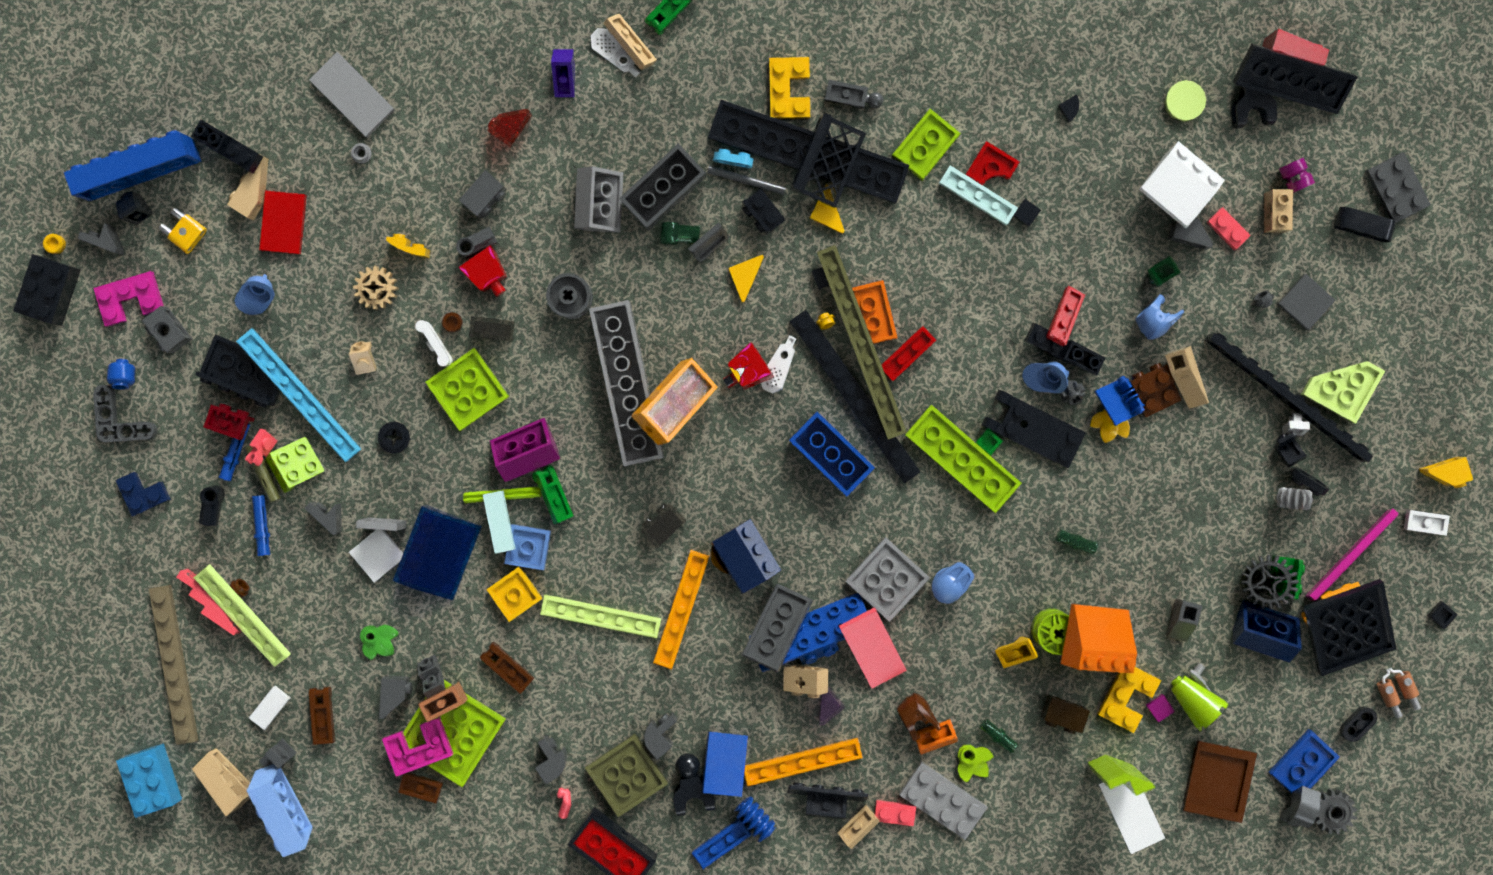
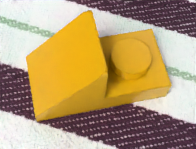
M1023 636L1019 637L1014 643L998 647L995 650L1003 668L1038 657L1030 639Z

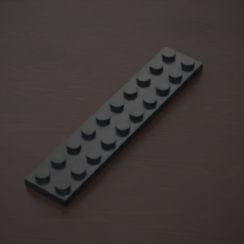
M720 100L708 139L798 170L813 131ZM833 140L837 151L847 148L845 142ZM830 142L823 144L821 149L824 157L834 153ZM860 148L845 187L896 204L910 165ZM848 150L838 154L842 165L848 163L851 159ZM835 155L825 159L829 170L839 167ZM822 160L814 165L816 175L826 172ZM840 169L831 172L834 183L842 180L843 175ZM828 174L819 177L827 181H830Z

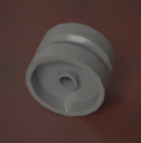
M565 273L552 279L547 287L546 298L553 312L563 318L576 319L585 315L589 308H591L593 293L589 284L576 274ZM570 293H572V300L567 299Z

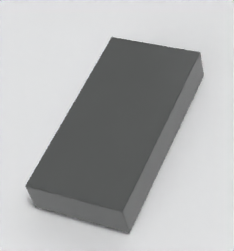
M717 223L688 249L696 260L701 263L730 237L724 228Z

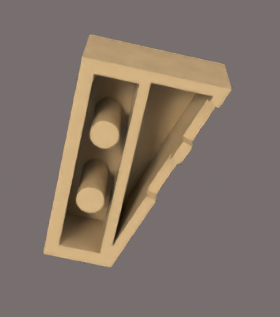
M217 748L208 752L192 768L196 777L204 785L225 816L241 808L250 799L247 793L250 782Z

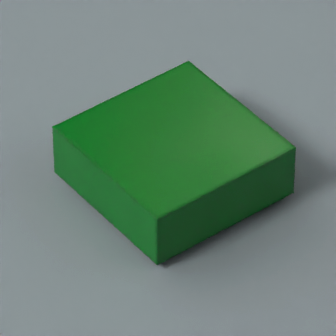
M987 428L975 443L991 456L1003 440Z

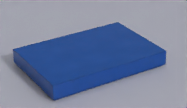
M1308 729L1268 773L1292 794V791L1301 786L1311 789L1340 756L1312 730Z
M708 732L702 793L742 797L748 736Z

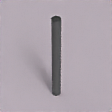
M710 165L707 172L708 174L784 195L786 187Z

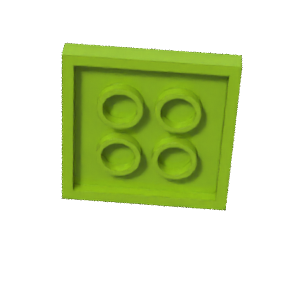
M476 348L471 349L425 382L459 431H462L510 397Z

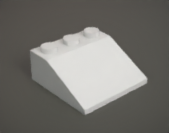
M1178 141L1162 157L1139 190L1186 229L1215 195L1225 180Z

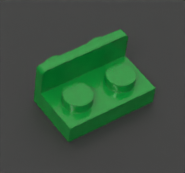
M1279 556L1278 563L1281 564L1286 559L1287 563L1284 565L1286 568L1289 565H1293V568L1289 570L1290 574L1297 572V575L1292 577V580H1299V583L1292 584V586L1298 588V591H1290V593L1295 596V600H1298L1299 595L1302 593L1301 576L1305 572L1303 560ZM1271 566V574L1275 576L1284 574L1278 567ZM1270 577L1269 587L1273 589V583L1280 580V578L1274 580V578L1271 579ZM1287 580L1277 584L1279 597L1286 591Z

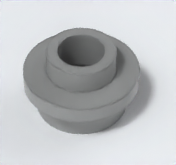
M358 143L353 146L351 156L354 161L363 164L370 160L372 152L368 145ZM361 150L365 151V155L363 157H359V152Z

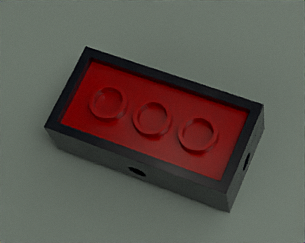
M593 807L568 842L569 847L607 875H646L657 859V853L595 807Z

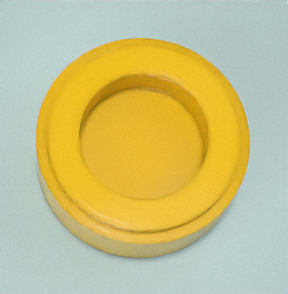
M49 234L43 240V247L48 253L60 254L65 249V240L60 235Z

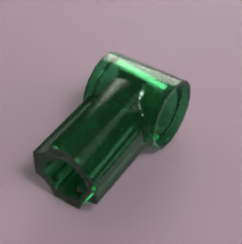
M661 222L660 243L694 244L700 239V226Z

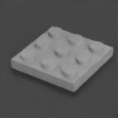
M885 537L845 581L890 622L930 577Z

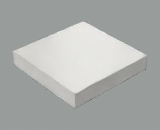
M377 529L349 552L374 583L406 558L384 530Z

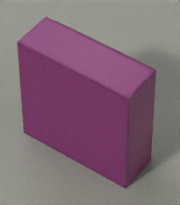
M1163 694L1146 704L1158 723L1175 712Z

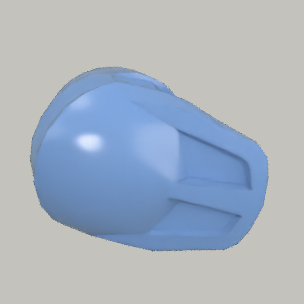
M1161 294L1135 318L1140 331L1148 340L1163 336L1184 314V310L1172 315L1169 312L1163 313L1160 310V305L1165 302V298Z
M961 562L941 569L935 575L931 585L935 598L945 604L955 602L967 591L974 579V574L968 566Z

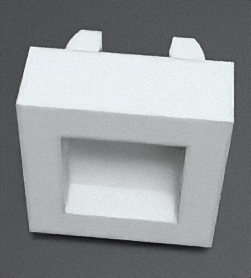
M1293 413L1292 417H1289V421L1282 427V435L1285 433L1289 435L1295 432L1297 436H1303L1310 430L1309 422L1302 421L1301 413Z

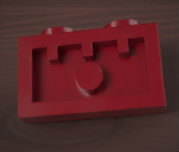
M220 403L219 406L210 405L203 428L243 440L248 422H254L255 418L250 417L247 411L237 409L236 412L231 410L232 406Z

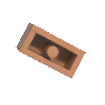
M457 682L445 688V690L424 699L418 705L426 721L429 722L464 704L468 698L460 682Z

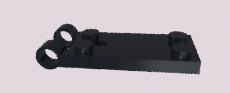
M998 390L994 399L1009 406L1001 424L985 416L981 426L986 429L989 428L991 431L1069 468L1086 432L1013 397L1007 392ZM1022 420H1025L1027 422V426L1025 428H1022L1020 426Z

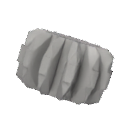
M1281 487L1278 489L1276 496L1277 506L1282 508L1309 510L1313 502L1310 490Z

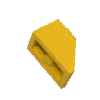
M1454 457L1419 469L1420 473L1454 488L1464 487L1467 485L1466 482L1473 480L1466 457Z

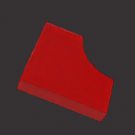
M986 141L965 175L981 185L994 177H1002L1009 180L1020 161Z

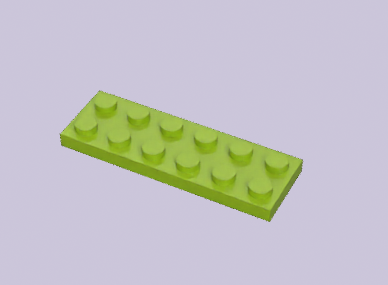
M930 405L905 433V436L994 513L1002 507L1022 484L933 405Z

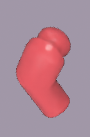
M559 788L557 798L563 800L558 816L566 819L571 808V792L567 788Z

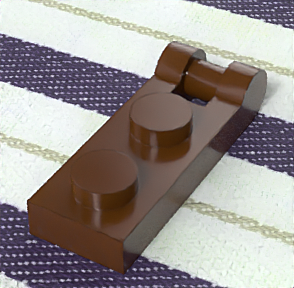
M495 642L489 645L487 652H483L480 655V659L520 694L534 679L528 671ZM495 654L500 657L496 662L492 659Z
M324 687L320 690L317 688L309 689L313 745L335 742L331 687ZM319 697H323V703H318Z

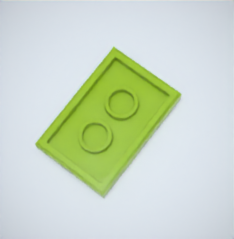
M929 109L892 154V157L899 162L910 165L908 170L923 181L961 133L932 109Z

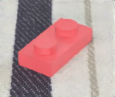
M1223 207L1206 222L1233 250H1237L1251 236Z
M876 800L874 814L880 822L914 826L916 806L913 804Z

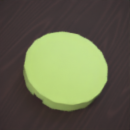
M1185 80L1178 82L1168 90L1164 101L1165 108L1174 119L1176 118L1183 122L1193 120L1205 108V92L1200 85L1193 81Z

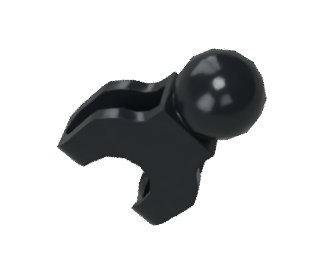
M1245 87L1239 89V97L1231 107L1232 124L1235 129H1241L1246 126L1248 113L1251 109H1256L1260 113L1264 125L1270 126L1276 123L1277 102L1271 95Z
M690 753L681 755L675 763V769L680 776V784L675 788L673 797L677 816H684L686 814V803L691 798L702 800L707 811L715 810L714 794L702 793L703 778L699 771V759Z

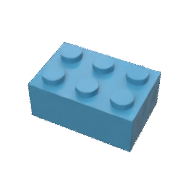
M164 743L126 755L116 761L135 818L173 806L182 800Z

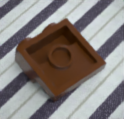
M1159 362L1150 366V371L1144 374L1140 371L1131 376L1132 380L1129 382L1132 387L1130 390L1134 388L1135 391L1132 394L1138 393L1135 399L1139 397L1145 405V411L1142 413L1144 418L1182 400L1174 385L1175 380L1167 364L1161 365Z

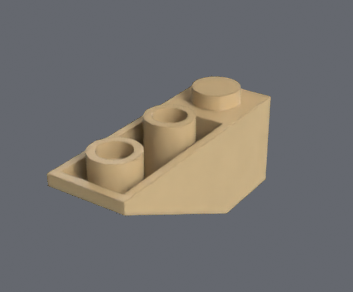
M263 156L254 174L249 171L247 174H244L240 179V185L237 190L233 191L229 196L227 205L251 220H255L264 206L268 158Z
M1191 346L1166 354L1171 375L1189 409L1208 404L1207 394Z

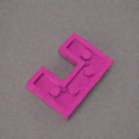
M152 271L93 288L106 327L127 321L121 302L138 297L143 315H149L158 307L164 306L154 272Z
M440 717L419 725L426 742L425 744L409 749L403 731L382 739L396 777L453 756L454 753Z

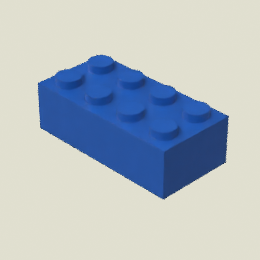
M815 412L789 439L845 496H848L875 468L818 412Z

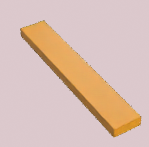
M693 550L690 551L653 662L654 664L672 669L710 556Z
M858 738L745 765L744 776L748 787L863 757Z

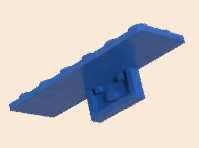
M853 594L807 613L783 664L800 658L802 665L812 664L818 658L835 654L839 650L837 642L845 640L839 626L867 612L860 594ZM759 664L762 672L770 670Z

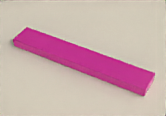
M1394 509L1387 510L1305 596L1310 601L1317 600L1399 513Z

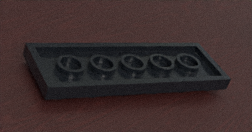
M1251 43L1232 82L1238 86L1338 114L1358 77L1346 71Z

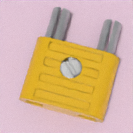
M174 208L171 214L180 221L173 230L165 224H161L159 229L168 236V240L186 254H189L207 232V229L188 214L184 215Z

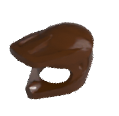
M917 693L906 697L896 708L913 742L920 738V734L915 731V723L921 720L925 725L930 722L938 731L941 730L938 721L931 711L930 705L924 697Z

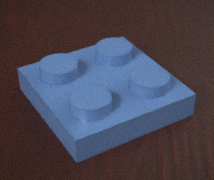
M511 524L516 549L506 551L504 564L545 570L551 530Z

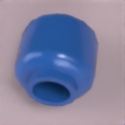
M116 359V362L108 365L107 382L114 389H128L135 382L136 368L126 359Z

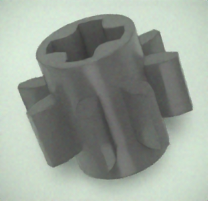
M1068 381L1066 390L1061 392L1060 395L1063 403L1067 401L1069 405L1081 403L1086 396L1084 393L1085 388L1082 383L1077 384L1076 381Z

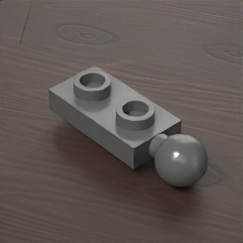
M833 80L828 81L825 101L861 109H864L865 102L872 108H879L882 106L884 99L878 92L868 95V87Z

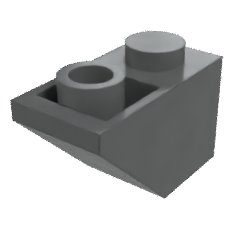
M1176 598L1166 637L1187 642L1198 626L1202 605Z

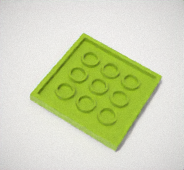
M444 680L445 688L452 685ZM466 694L468 700L464 704L439 716L453 750V756L427 765L462 788L506 720V718ZM420 707L403 732L409 749L426 743L419 725L427 721Z

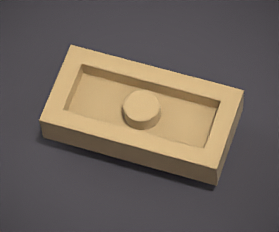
M865 805L837 833L846 845L852 849L880 821L871 809Z

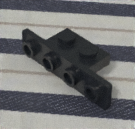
M803 783L789 785L787 792L790 794L807 795L805 815L843 820L846 819L847 800L866 802L868 799V793H864L863 790L853 789L850 792L844 791V788L833 787L832 789H824L822 785L805 787Z

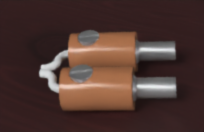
M1392 668L1387 669V673L1382 677V681L1376 685L1386 707H1391L1395 718H1400L1403 715L1398 706L1401 701L1392 680L1386 679L1390 672L1398 673L1395 675V679L1404 698L1410 700L1413 709H1421L1417 700L1419 691L1410 672L1394 671Z

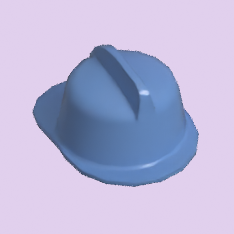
M264 274L262 277L251 276L241 286L235 297V305L240 311L249 315H258L268 308L274 299L275 293L271 282L267 279V275Z
M1049 362L1047 364L1033 363L1025 367L1022 377L1024 383L1032 390L1061 393L1068 386L1067 377L1069 371L1058 362Z

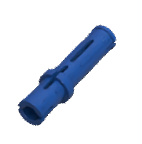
M250 424L247 425L243 440L232 438L227 455L223 458L224 464L219 478L227 481L232 480L235 467L240 462L238 459L251 426Z
M265 495L252 496L257 556L271 555Z

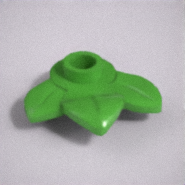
M369 625L364 627L360 632V639L363 642V654L370 660L374 659L377 654L381 656L393 655L394 647L390 640L398 635V631L389 625H381L379 627ZM372 633L374 637L369 639L366 635Z

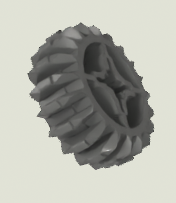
M1267 555V561H1264L1263 557L1259 556V564L1253 559L1251 563L1254 567L1252 568L1249 565L1245 567L1250 573H1242V576L1248 577V580L1241 581V584H1248V587H1245L1243 592L1249 590L1251 592L1247 598L1250 599L1254 596L1256 598L1253 601L1254 605L1259 600L1262 601L1261 608H1264L1266 603H1269V609H1273V603H1276V606L1281 608V600L1284 604H1289L1286 597L1288 596L1291 599L1295 597L1290 591H1298V588L1293 587L1292 584L1299 583V580H1292V577L1296 576L1297 572L1291 574L1289 572L1293 565H1289L1286 568L1284 566L1287 563L1286 559L1281 564L1278 563L1279 556H1275L1274 561H1271V555ZM1267 565L1278 567L1284 574L1279 576L1271 574ZM1261 567L1263 579L1253 584V576ZM1267 575L1271 579L1274 578V580L1280 578V580L1273 583V589L1269 585L1266 586V584L1260 585L1267 580ZM1287 580L1286 591L1279 597L1277 584ZM1256 589H1267L1273 598L1261 596Z

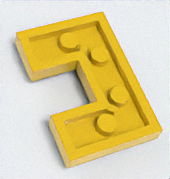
M809 57L769 58L770 117L776 119H810V97H790V79L810 78Z
M1137 667L1134 669V674L1118 672L1097 714L1134 733L1143 717L1140 713L1126 707L1134 689L1153 698L1161 680Z

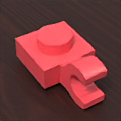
M260 429L250 443L253 449L246 456L245 460L251 465L254 463L256 466H260L263 461L262 456H268L277 440L266 430Z

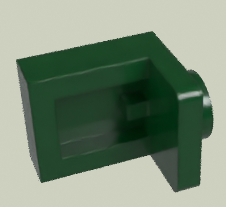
M1170 255L1147 270L1149 273L1147 277L1152 285L1156 284L1159 287L1180 274L1181 271Z

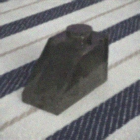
M471 316L469 337L513 341L515 321Z

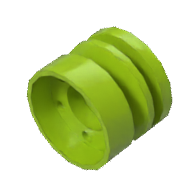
M1050 608L1038 613L1031 624V633L1034 641L1045 651L1051 654L1062 655L1069 615L1058 609ZM1054 630H1058L1060 632V635L1057 636L1054 633Z

